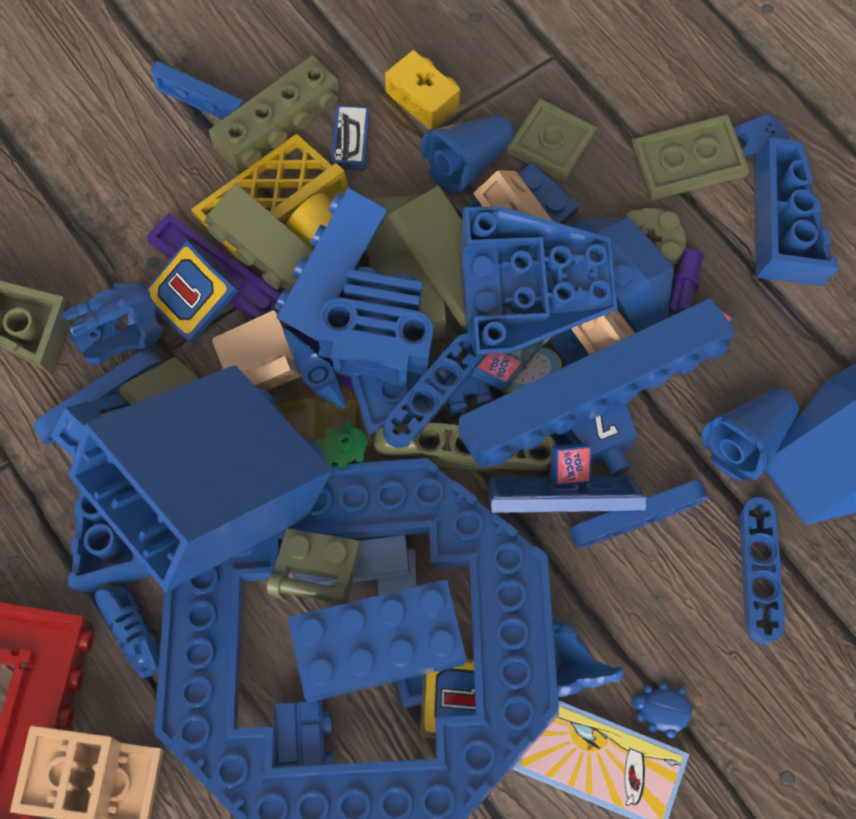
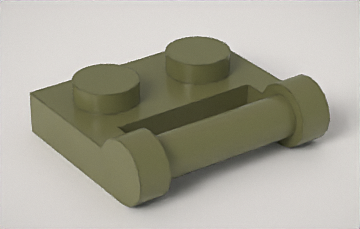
M287 528L274 571L270 574L268 580V594L282 596L283 593L313 598L331 602V606L347 603L362 550L361 542ZM290 571L337 579V583L334 586L292 579L288 578Z

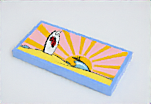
M559 701L560 715L512 768V770L630 819H669L689 753Z

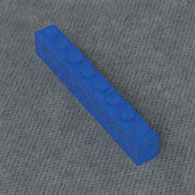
M709 298L460 416L458 435L480 469L490 464L492 466L500 465L507 461L511 454L523 448L525 450L533 449L544 438L554 433L558 435L566 433L574 427L576 422L586 417L594 419L600 416L609 405L617 401L620 404L627 403L635 398L640 391L648 387L651 389L658 388L669 377L679 372L686 374L708 358L717 359L729 350V344L735 329L713 300Z

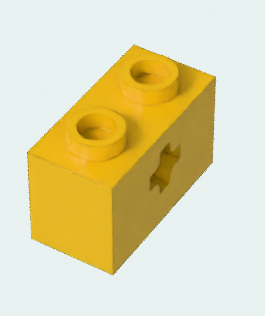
M414 50L385 73L386 93L430 131L436 129L459 109L460 88L451 77H445L439 72L431 60L421 57Z

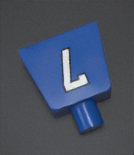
M617 401L609 405L600 416L594 419L586 417L576 422L574 427L569 430V433L578 444L587 443L592 446L591 465L604 461L611 476L620 475L631 468V464L624 451L632 448L637 435L627 403L620 404Z

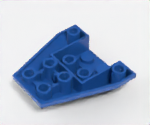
M501 206L466 207L463 209L460 264L465 325L475 355L512 353L617 310L611 238Z
M853 364L825 382L792 424L765 471L805 525L856 514V364Z

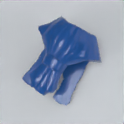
M114 282V289L100 292L89 301H83L76 306L68 307L62 311L65 320L68 321L90 311H96L94 314L84 318V321L70 325V332L75 337L128 313L127 327L118 336L108 341L94 344L83 352L87 363L90 365L101 364L111 356L119 355L125 351L145 350L154 345L163 334L164 326L159 325L154 316L156 308L151 302L150 291L147 290L145 285L136 282Z

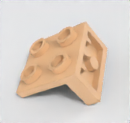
M275 311L268 312L216 336L212 340L223 369L236 365L256 388H262L265 391H270L302 376L287 344L282 322L276 318L278 313Z

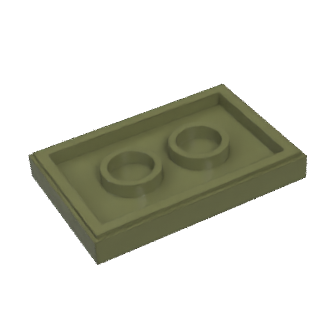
M729 114L632 139L631 145L650 201L737 179L749 174V167Z

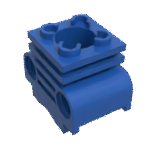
M359 267L357 271L348 269L346 275L347 284L345 283L343 290L344 298L328 300L322 306L319 313L315 340L319 342L320 347L319 357L329 358L333 361V371L335 374L349 377L360 375L374 376L389 384L406 386L408 373L424 375L427 372L431 352L433 325L424 313L419 312L422 282L416 281L415 277L407 274H395L394 277L379 275L377 270L368 267ZM339 324H344V325H346V326H344V327H342V328H336V327H335L336 325H339ZM409 337H416V338H419L420 340H418V341H410V340H408L407 338H409Z

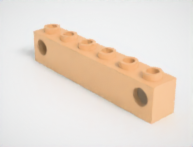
M496 171L473 193L483 207L501 206L552 221L516 171ZM618 310L572 328V331L590 355L635 334Z

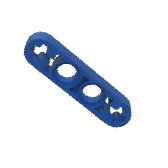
M468 333L461 334L455 338L388 415L383 426V436L389 445L397 448L410 445L474 371L484 354L475 355L473 351L472 355L469 354L464 358L461 365L456 362L462 349L465 350L468 347L473 349ZM441 369L449 370L454 374L455 382L450 385H443L436 379L435 373ZM417 395H426L432 400L433 407L430 410L421 411L414 406L413 398ZM409 414L413 419L409 422L406 433L394 434V424L400 426Z
M145 349L138 352L42 415L33 426L35 432L44 444L56 443L51 434L66 407L117 394L120 392L121 385L162 364V360L153 349Z
M694 480L646 498V510L611 511L579 523L569 530V534L575 548L583 549L693 508L706 501L709 496L701 480Z
M755 497L747 501L739 513L745 622L747 634L756 643L765 645L772 643L782 635L785 628L777 513L774 505L769 500ZM755 508H758L759 514L766 517L760 522V533L750 535L749 533H753L757 529L756 517L749 516V514ZM756 542L766 545L770 552L769 559L765 561L755 559L750 551L751 545ZM765 579L772 586V595L768 598L756 595L753 590L754 580ZM754 605L762 608L755 609ZM773 605V608H769L766 611V621L769 624H773L774 628L765 635L764 629L757 627L756 623L763 619V607Z

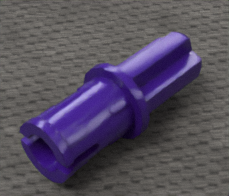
M685 249L681 255L678 273L672 279L674 289L669 305V311L672 312V315L691 307L694 291L700 286L698 275L704 255L698 250Z

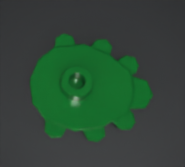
M345 422L342 424V428L337 430L327 429L325 432L327 437L325 439L319 438L315 441L330 467L333 463H338V467L344 469L348 462L356 460L360 463L364 460L363 453L367 447V438L360 429L352 427L349 422Z

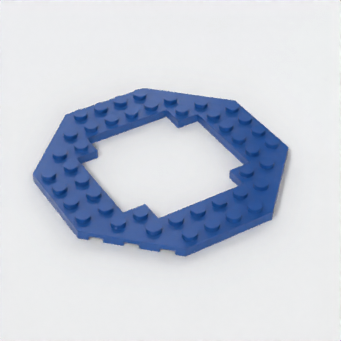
M428 458L347 464L344 469L339 468L338 465H332L333 471L308 518L289 528L346 539L430 533L432 569L470 566L476 715L435 717L436 759L276 768L277 730L274 727L237 729L244 581L269 580L270 574L274 571L286 529L167 592L164 590L154 734L236 819H468L560 715L548 555L536 545L532 546L518 534L515 528L496 513L490 512L478 502V498L457 481L453 482Z

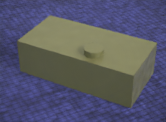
M421 195L370 198L369 200L387 209L389 215L394 210ZM387 216L383 225L379 224L374 240L368 249L369 268L377 270L379 275L394 277L395 274H407L415 277L416 281L422 282L419 312L424 313L430 319L433 325L432 338H445L446 315L444 299ZM416 337L407 338L408 340H419Z

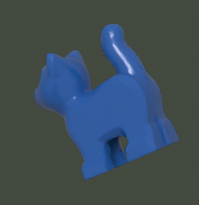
M468 347L464 351V356L472 355L474 350ZM437 357V358H435V359L432 360V362H431L429 368L434 364V362H435L439 357ZM441 369L435 373L436 379L443 385H450L455 382L454 374L449 370ZM474 371L447 401L450 407L449 416L451 420L458 419L466 414V409H468L466 401L468 400L476 401L477 408L494 401L489 384L474 377Z

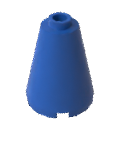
M495 114L432 129L423 136L421 141L422 160L428 158L431 169L427 170L429 176L437 186L439 185L447 193L453 194L456 191L460 193L466 190L511 143L514 132L513 126L508 119Z
M773 388L710 420L702 430V444L704 449L709 445L714 454L711 460L715 466L726 475L738 481H745L747 478H753V481L759 479L767 470L798 415L799 406L796 398L789 391Z

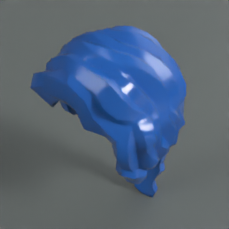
M552 617L558 697L573 695L585 687L594 688L609 684L610 682L621 681L625 673L622 667L613 668L609 664L595 663L591 658L589 648L579 638L577 630L570 624L560 623L555 617Z

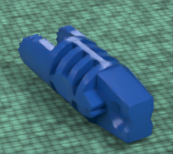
M116 586V588L111 590L110 588L96 590L94 598L108 627L112 629L113 636L117 638V644L119 647H123L121 650L123 655L141 679L156 674L159 671L160 649L154 634L149 633L151 629L145 623L144 616L139 614L140 609L129 593V590H127V587Z

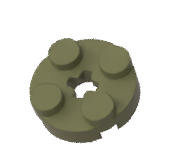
M656 208L632 210L627 213L625 217H629L646 236H653L658 240L655 247L671 265L676 264L680 260L686 245V235L683 227L680 225L677 214Z

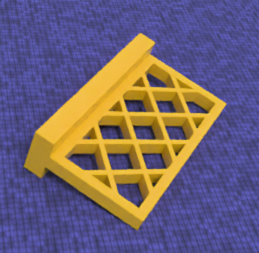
M295 134L197 204L191 211L193 216L207 229L209 225L204 222L207 217L205 213L214 208L236 183L241 188H251L250 196L263 207H271L269 212L285 225L298 207L313 195L324 193L333 201L338 192L345 194L348 184L345 171L338 164L331 165L298 134ZM296 148L303 152L302 160H286V155ZM267 169H278L276 179H260V174ZM284 169H301L300 179H283ZM307 169H322L324 171L314 179H306ZM258 188H275L273 198H256ZM281 188H298V191L290 197L280 198ZM226 240L223 243L220 242L233 255L236 262L244 268L249 267L234 253L236 248Z

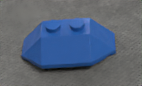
M629 217L580 218L570 225V227L611 238L617 310L634 333L668 318L674 267Z

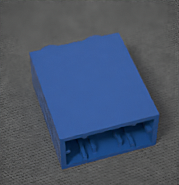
M233 365L86 422L68 476L165 592L308 518L333 470L326 463L321 449L311 440L304 439L282 416L272 396L264 389L256 388L236 365Z

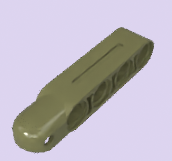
M402 423L400 426L394 424L393 431L397 432L396 435H399L401 432L406 433L408 424ZM429 423L410 445L403 448L393 447L387 443L383 436V427L375 433L374 447L377 452L386 457L399 459L428 458L438 467L529 476H542L550 471L552 446H556L555 441L548 436L533 449L525 450L523 448L511 454L510 458L500 465L492 466L490 464L480 469L470 453H462L456 447L458 444L463 443L458 435L459 425ZM425 439H432L438 443V446L427 450L421 447L420 443ZM539 449L545 452L548 458L536 460L529 452Z

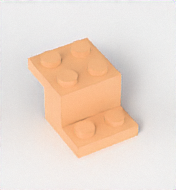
M30 726L10 812L56 819H150L164 750L161 748L125 744L108 736Z

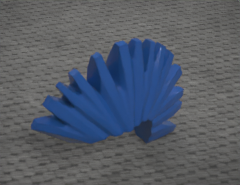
M285 328L283 332L296 366L302 375L303 382L316 394L342 410L346 408L338 379L331 364L326 362V360H322L309 345Z

